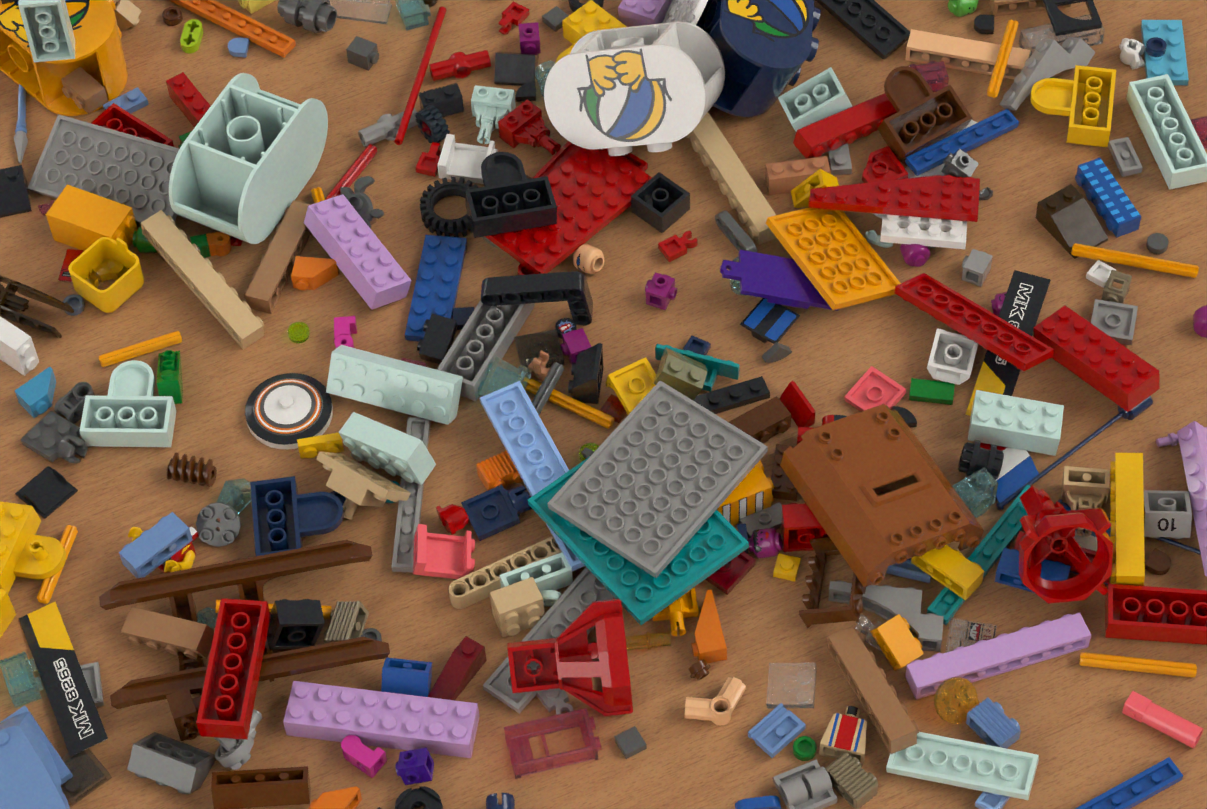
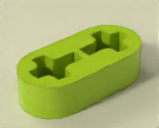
M191 19L185 23L180 39L181 48L185 53H194L199 49L203 36L201 21Z

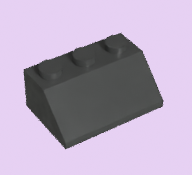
M154 732L133 744L127 770L134 772L140 778L155 780L161 786L176 788L179 793L191 794L201 788L216 758L215 754Z

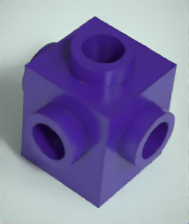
M427 747L400 752L399 761L395 765L396 773L398 776H401L405 785L432 781L434 761Z

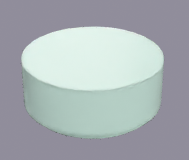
M543 590L540 592L543 604L546 607H552L562 595L555 590Z

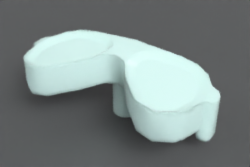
M866 231L865 237L868 242L884 248L893 246V243L880 242L881 236L877 235L876 231Z

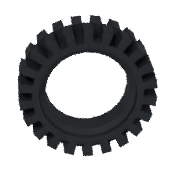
M451 177V182H447V178H442V184L436 180L434 181V187L430 184L427 187L428 191H423V197L420 198L421 218L424 226L429 228L431 233L436 231L437 236H442L445 233V236L450 237V234H454V237H459L458 233L460 232L463 237L467 236V230L473 233L468 214L458 219H444L434 212V207L439 200L448 196H461L465 198V190L478 188L476 184L472 185L470 180L465 183L462 177H460L459 182H456V177Z

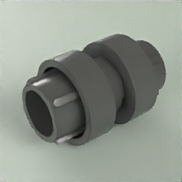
M279 0L278 13L284 17L286 23L297 27L303 25L305 30L314 33L330 31L337 19V10L334 6L330 5L329 0Z

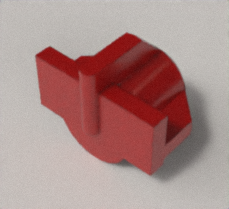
M451 504L444 508H441L440 505L436 507L442 525L451 535L463 529L469 523V517L461 506Z

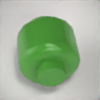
M949 0L948 2L949 11L957 17H963L975 12L978 6V0Z

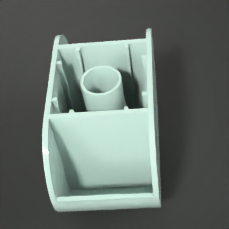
M240 73L233 77L184 141L176 155L169 180V201L172 210L179 216L251 244H257L265 240L282 219L286 208H289L292 201L297 198L318 166L325 147L328 131V115L325 105L315 98L307 99L302 104H298L263 91L259 88L256 78L248 73Z

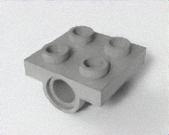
M816 759L773 777V782L787 809H823L837 803L838 798L832 789L829 774L823 766L820 767Z

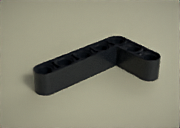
M581 272L489 277L482 281L481 302L484 305L501 306L567 301L572 318L577 325L586 326L592 322L593 300L586 276Z

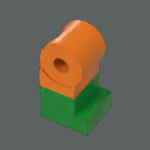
M212 232L190 237L191 244L197 245L203 258L215 255L225 256L231 251V242L228 234Z

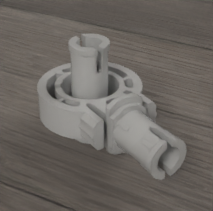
M253 709L248 740L214 737L221 744L215 753V758L223 767L237 770L250 759V751L257 733L255 728L262 719L259 711Z

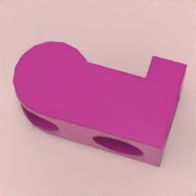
M355 316L334 317L335 347L338 348L340 345L354 348L351 334H357Z
M356 735L346 736L341 742L344 758L371 778L387 762L384 750L379 747L374 751L362 744L361 739Z

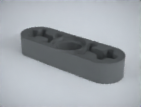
M726 210L715 215L717 226L738 251L757 252L754 242Z

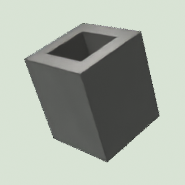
M356 36L346 49L348 63L369 71L373 64L378 62L379 53L376 43Z

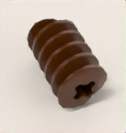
M176 452L167 468L168 480L173 478V480L179 481L181 479L184 483L190 481L191 484H196L198 482L200 486L206 484L208 487H212L216 480L217 469L213 466L212 459H209L207 464H205L204 458L201 457L198 463H196L195 456H192L190 461H188L187 454H184L180 460L179 453Z

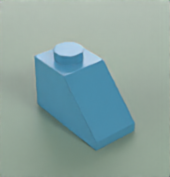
M48 367L15 390L19 404L33 418L45 413L52 406L56 386L53 369Z

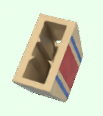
M847 706L845 715L833 714L821 739L819 755L837 759L847 752L851 757L855 756L861 765H864L867 721L859 718V708Z

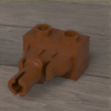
M189 688L166 695L180 740L195 739L200 735L196 721L201 697L192 698Z

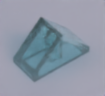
M244 478L225 481L217 502L229 504L239 514L252 501L250 482Z

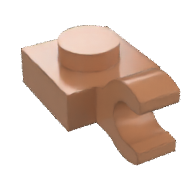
M540 351L539 358L533 359L528 365L529 378L540 383L544 381L550 370L546 367L549 354Z

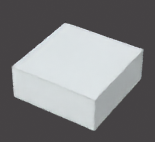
M1097 260L1087 272L1086 279L1105 288L1111 270L1116 271V269Z

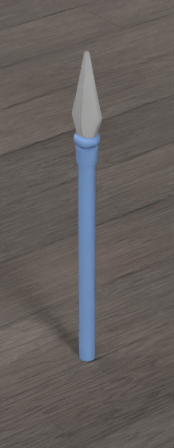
M19 84L18 117L14 142L18 161L21 164L28 139L26 136V90Z

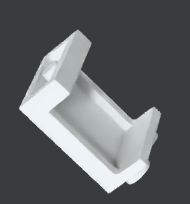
M446 134L438 161L439 178L451 180V177H456V180L459 181L460 177H462L465 182L470 180L472 183L484 184L481 176V164L487 156L498 152V149H495V141L490 140L489 147L455 143V135Z

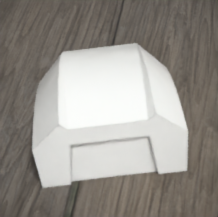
M937 328L927 369L933 379L957 385L968 380L971 375L978 343L964 335Z

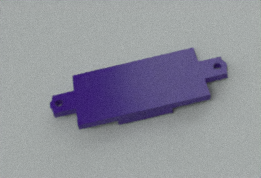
M739 250V262L722 261L720 267L722 278L739 280L740 294L767 298L769 303L804 309L813 306L832 310L794 259Z

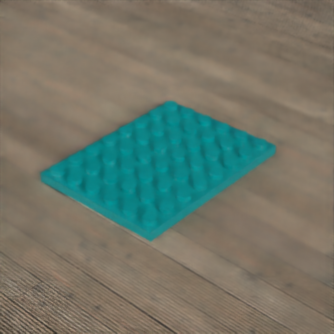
M587 459L528 499V505L616 599L621 600L622 606L640 625H643L749 548V542L716 510L658 577H653L548 508L547 503Z

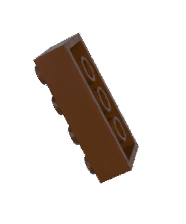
M776 444L771 475L774 485L772 490L773 498L797 501L798 491L780 466L783 453L789 446Z

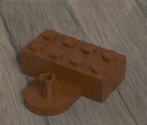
M908 66L897 67L889 73L885 80V94L897 113L884 119L878 131L900 162L906 160V157L966 128L972 119L951 85L933 93L920 72Z

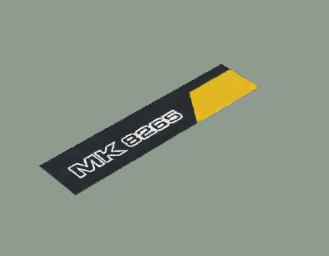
M1014 270L999 317L1032 336L1034 332L1033 327L1036 326L1051 280ZM987 350L965 415L971 416L976 390L1012 396L1021 370Z
M56 602L19 618L70 757L107 740V734Z

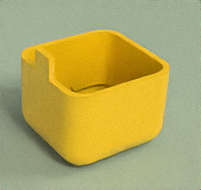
M109 237L99 238L72 261L68 268L77 294L105 313L116 311L144 284V276L138 256L128 250L127 243L120 238H117L116 241ZM117 280L105 290L97 289L100 285L99 281Z

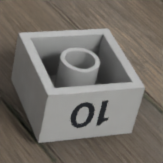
M1144 490V537L1190 538L1192 511L1189 491Z

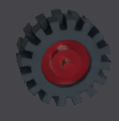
M432 105L417 112L415 117L417 118L418 128L425 135V139H428L429 143H439L446 138V134H449L450 131L445 123L446 120L442 118L443 115Z

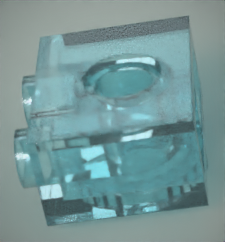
M984 467L952 485V487L974 517L977 518L995 503L998 482Z

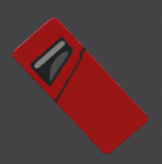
M67 249L58 278L59 281L72 282L68 269L69 265L83 253V250Z

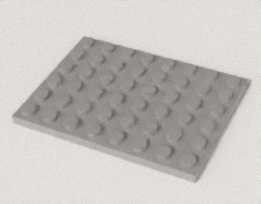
M659 381L547 503L548 508L657 578L768 452V446L664 382Z

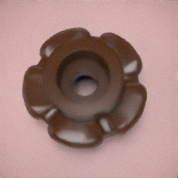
M705 660L698 661L688 669L691 673L690 677H696L697 680L703 679L709 674L710 664L707 665Z

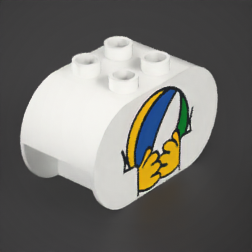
M670 22L592 31L580 38L570 54L561 58L550 70L544 88L546 111L555 129L565 139L582 148L592 150L607 148L610 156L628 154L633 151L632 146L647 145L649 152L666 151L672 148V142L684 138L694 130L720 96L725 80L724 61L718 46L711 36L700 27L688 22Z

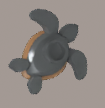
M364 176L357 179L354 184V191L349 187H341L340 194L346 197L371 229V225L376 223L377 218L379 219L384 216V212L377 209L372 195L365 192L366 188L372 185L375 180L370 176Z

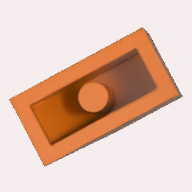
M296 256L291 274L293 288L315 290L338 276L339 267L334 259Z
M355 786L324 792L318 799H314L311 802L309 809H355L362 800L360 788Z

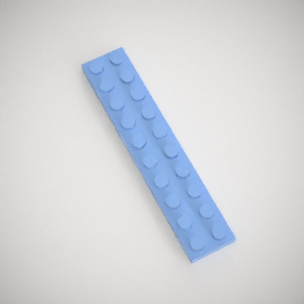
M520 381L480 397L481 405L531 497L569 471ZM548 526L572 571L585 566Z

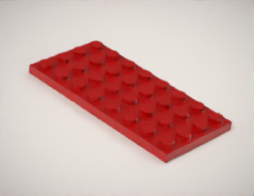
M581 148L547 175L557 206V224L485 237L534 274L548 273L576 251L578 247L586 243L631 206V196L652 177L624 157L610 156L607 148L595 150Z

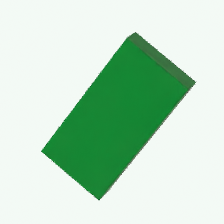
M911 378L909 400L953 405L955 384Z

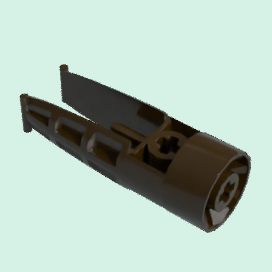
M0 275V282L7 284L6 288L0 284V316L40 331L55 334L58 338H61L62 335L55 327L8 309V307L11 306L23 312L25 309H28L29 300L15 295L16 292L61 310L74 313V309L69 303H64L30 286Z

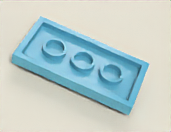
M1142 20V43L1145 45V48L1147 41L1154 37L1163 39L1167 44L1166 52L1161 57H1152L1144 50L1146 79L1168 74L1173 85H1188L1189 78L1182 20Z

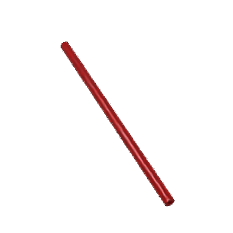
M443 6L439 7L394 140L396 145L403 143L447 11Z

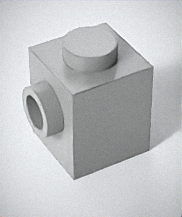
M972 249L970 255H966L962 262V280L982 287L991 269L993 256L986 252Z

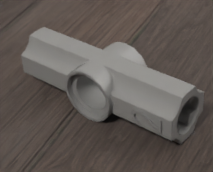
M415 108L407 129L418 125L416 122L417 118L415 117L417 113ZM404 111L394 116L384 114L378 119L377 123L359 130L358 135L363 146L367 147L369 144H374L384 139L388 141L395 140Z

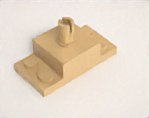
M319 451L316 460L323 463V468L332 471L326 486L346 497L343 510L344 517L347 519L353 518L358 505L383 507L387 499L393 502H398V500L407 501L411 494L409 491L344 454Z

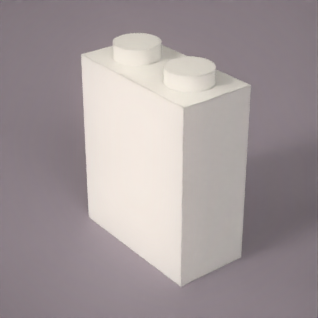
M0 316V360L25 376L39 363L32 338Z

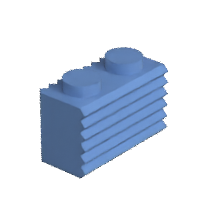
M986 698L967 713L966 724L979 735L986 745L1007 749L1019 740L1021 732L1019 723L1014 718L1009 719L998 702L993 703L989 698Z

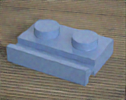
M780 703L748 731V737L752 738L764 752L773 758L805 730L806 724Z

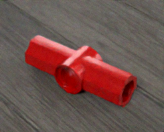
M488 50L465 55L463 52H456L448 60L429 64V69L433 81L452 76L463 79L468 77L471 71L491 67V60Z

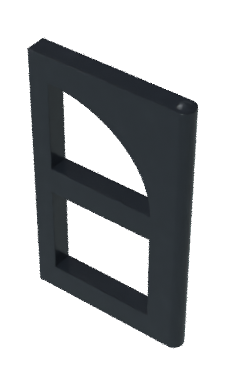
M1043 0L1056 36L1102 28V22L1093 0ZM1085 2L1092 19L1081 20L1069 17L1062 13L1058 6Z

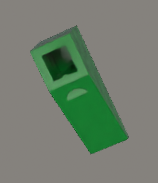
M167 350L158 354L157 388L159 396H172L174 404L183 403L180 351Z

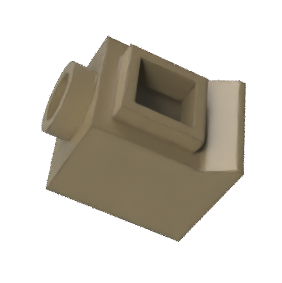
M1111 270L1103 290L1102 300L1124 304L1130 289L1132 276ZM1117 282L1123 284L1122 288L1119 289L1112 287L1113 283Z

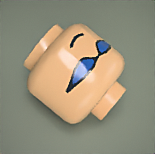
M589 244L581 245L573 254L575 268L585 273L595 274L604 266L603 252Z

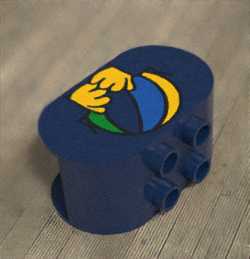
M708 0L696 26L711 36L718 46L724 61V86L720 96L713 104L714 107L736 116H758L767 112L774 105L787 85L794 86L801 72V66L805 61L811 62L818 50L819 40L812 37V32L819 22L821 11L819 8L814 7V0Z

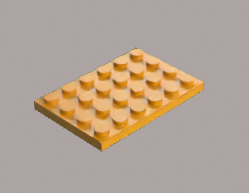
M805 208L767 218L766 225L832 310L894 295L895 286L901 284L847 215L841 210Z

